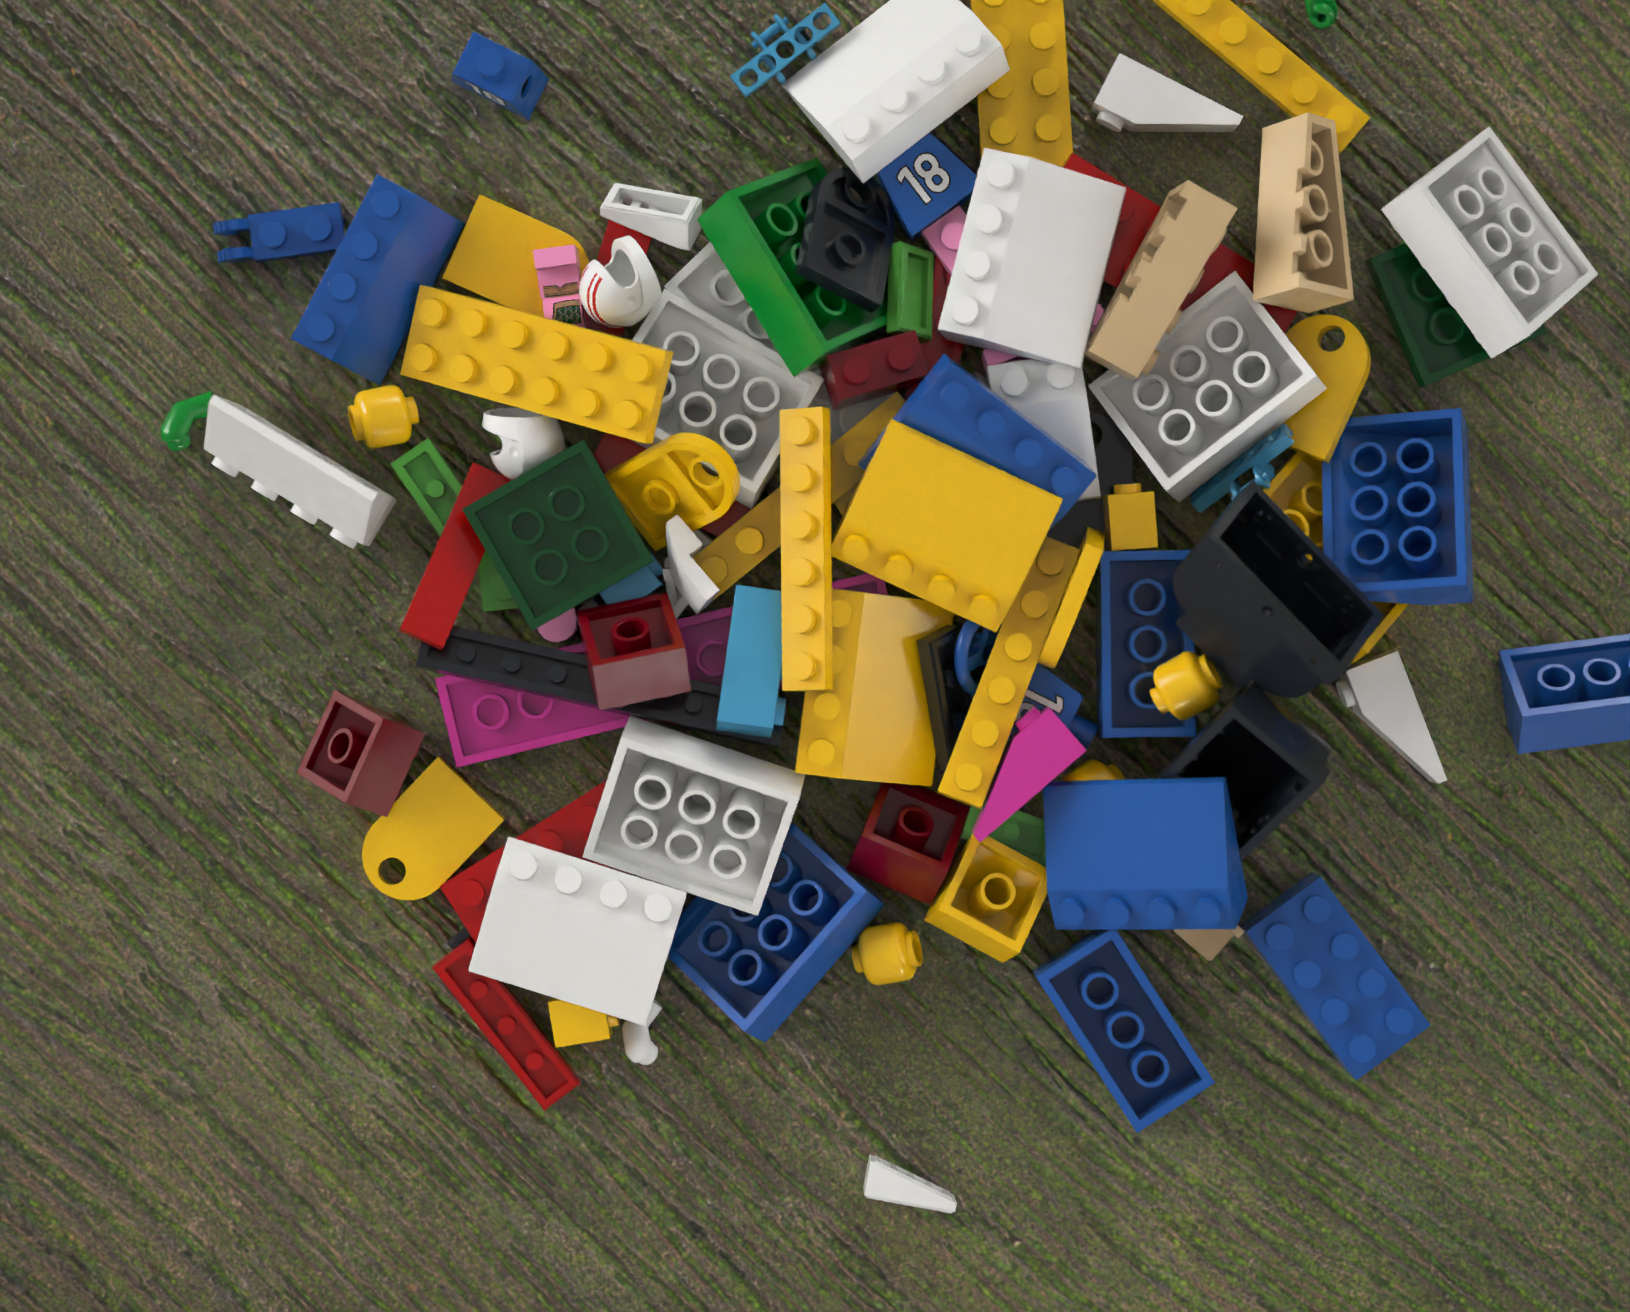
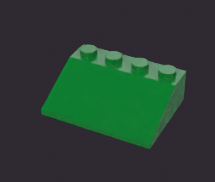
M818 157L727 191L697 218L700 226L793 377L820 366L827 355L851 349L887 329L888 273L882 306L872 313L795 273L810 193L815 184L828 174Z

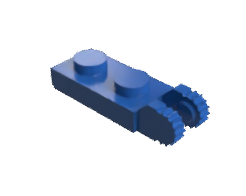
M339 202L248 215V218H237L213 223L214 235L231 236L243 232H250L252 247H229L217 252L218 263L224 264L250 260L260 263L336 252L345 235L342 207Z

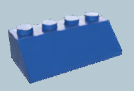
M377 174L290 339L381 386L410 332L419 286H434L466 224L415 193Z
M1630 634L1499 650L1498 661L1506 722L1518 754L1630 740Z

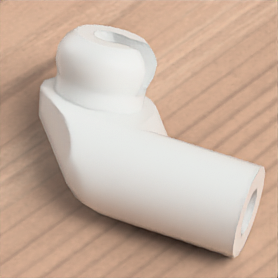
M655 999L653 1000L646 1026L627 1020L622 1025L625 1053L634 1063L649 1065L655 1061L658 1055V1047L651 1041L648 1029L663 1008Z

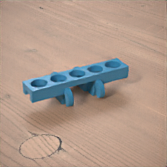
M826 3L822 4L790 30L786 26L789 23L786 17L781 19L775 14L773 16L775 23L760 35L754 31L750 33L754 39L751 45L754 49L759 46L762 52L730 76V79L737 85L745 98L749 97L774 76H776L777 81L781 85L785 83L786 79L780 70L805 51L811 61L817 58L812 47L840 26V21ZM823 14L828 15L831 24L823 30L816 29L813 22ZM805 28H808L813 35L812 39L808 42L800 34ZM782 31L784 33L771 45L766 46L765 43L778 32ZM781 42H789L793 45L794 53L791 57L784 59L777 54L776 49ZM771 57L775 59L776 65H775L774 62L770 59ZM761 62L768 68V73L762 72L759 69L758 65ZM752 70L757 74L758 80L750 87L744 86L740 78Z
M1285 423L1281 424L1190 494L1191 505L1199 513H1202L1228 492L1233 495L1231 497L1233 500L1252 481L1259 487L1270 488V480L1275 477L1274 467L1270 462L1294 444V439L1291 437L1293 435L1292 430ZM1252 467L1255 478L1241 488L1240 481L1237 478Z

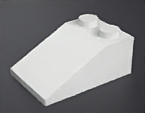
M1035 359L987 366V382L992 391L1082 459L1097 475L1076 502L1101 498L1082 367L1080 370Z

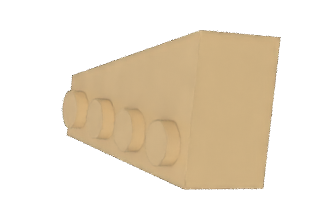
M1307 112L1262 128L1253 301L1311 313L1354 300L1335 121Z
M1189 180L1170 190L1089 338L1085 356L1128 380L1138 378L1141 373L1148 375L1160 354V351L1155 349L1163 334L1169 335L1182 314V310L1179 307L1188 293L1191 294L1200 282L1205 271L1203 266L1211 253L1215 252L1227 231L1226 227L1238 208Z

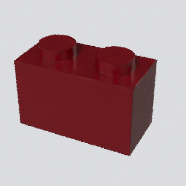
M915 330L827 355L819 367L822 378L825 379L824 384L833 411L917 387L929 373Z

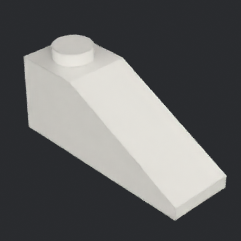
M1121 53L1116 58L1090 111L1098 115L1096 118L1097 122L1116 132H1121L1122 128L1140 132H1233L1243 118L1242 115Z
M1388 650L1350 665L1345 673L1340 676L1341 681L1336 682V687L1346 708L1352 706L1354 713L1427 780L1438 784L1447 781L1398 651Z

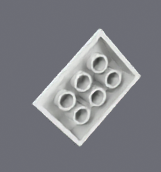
M890 0L817 56L816 59L786 80L782 86L859 180L865 183L1010 71L1001 43L961 1Z
M1490 126L1381 209L1391 222L1393 228L1406 242L1421 266L1428 272L1445 295L1447 301L1454 307L1491 359L1530 336L1598 275Z
M984 148L938 326L941 334L946 340L1081 370L1127 190L1126 187L1031 157Z
M1236 271L1232 272L1185 309L1169 335L1163 334L1155 348L1160 351V354L1148 375L1141 373L1138 378L1128 380L1109 369L1088 385L1165 491L1178 502L1185 499L1327 389L1262 304L1253 301V293Z
M664 289L662 298L651 309L632 341L673 351V357L653 443L632 441L648 449L673 434L683 432L700 434L713 440L726 450L738 469L740 490L736 501L753 509L780 464V410L811 407L825 379L811 371L793 377L778 352L669 290ZM701 462L703 469L707 473L719 476L713 465Z
M213 395L209 401L204 450L215 456L211 464L233 477H236L238 472L241 471L255 480L251 486L252 489L273 501L280 495L294 503L290 511L303 520L315 525L319 518L334 527L330 535L353 549L357 542L365 546L371 545L398 499L244 406Z
M629 716L582 857L758 916L798 804L806 774L795 773L794 770Z
M508 837L468 971L646 1026L687 892Z

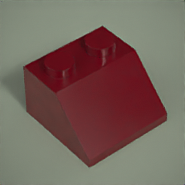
M667 592L576 611L590 679L599 710L624 707L628 704L657 698H667L691 691L686 647Z
M334 690L297 773L346 804L388 817L394 801L399 796L400 788L412 761L418 754L419 746L425 733L400 718Z
M881 782L846 869L931 905L948 873L970 807L918 785Z

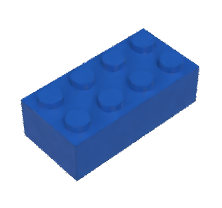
M1191 550L1103 551L1095 571L1097 736L1196 737V715L1188 720H1178L1170 711L1162 714L1154 704L1149 692L1150 689L1155 687L1153 673L1158 666L1183 652L1190 651L1195 653V643L1175 623L1184 610L1177 601L1173 590L1174 573Z
M1313 872L1309 873L1239 925L1245 931V936L1338 1062L1355 1080H1358L1431 1026L1321 876Z
M1094 930L1032 970L1137 1133L1215 1083L1117 930Z

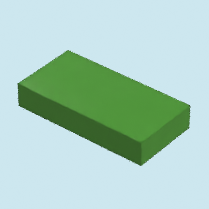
M901 241L892 244L889 262L887 334L896 336L915 330L921 344L932 340L934 253Z

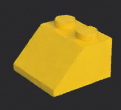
M972 833L950 867L924 917V921L1004 963L1020 953L1048 893L1046 867L989 836L979 842Z

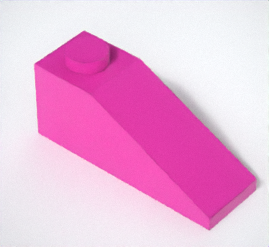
M1034 706L1014 723L1018 731L1009 740L972 829L973 835L979 842L984 840L1087 751L1049 707L1046 706L1039 711Z

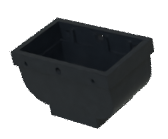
M1254 481L1249 483L1234 497L1180 563L1173 576V590L1177 601L1184 610L1175 623L1240 690L1253 681L1270 694L1284 698H1296L1309 693L1323 682L1327 686L1345 673L1384 616ZM1305 554H1309L1313 560L1307 559Z
M1252 682L1248 687L1245 686L1239 690L1196 733V737L1190 739L1187 746L1154 779L1226 777L1240 859L1242 861L1325 783L1331 771L1326 767L1330 745L1267 692Z

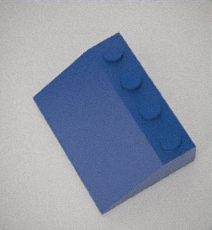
M945 353L893 417L894 420L1062 498L1061 506L1049 530L1068 513L1097 476L1087 463ZM888 425L857 463L862 469L866 470Z
M1455 408L1349 418L1329 463L1322 461L1323 553L1370 601L1415 605L1473 602L1468 427L1462 409Z
M1226 777L1051 781L1043 788L1047 892L1055 930L1236 929L1248 897Z
M791 821L758 916L697 896L680 915L667 957L745 1033L766 1043L886 904Z

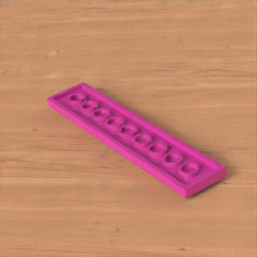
M869 573L832 582V588L888 595L885 581ZM733 606L677 619L686 647L689 678L691 680L722 686ZM583 642L558 648V650L585 655ZM450 675L435 678L456 767L626 726L629 719L628 715ZM780 679V682H779V689H782V680H781V679Z

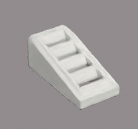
M614 183L600 207V216L683 250L690 251L701 231L697 218L702 215V199L698 197Z
M869 1154L863 1186L866 1198L951 1214L955 1212L957 1202L955 1195L950 1193V1191L876 1155Z

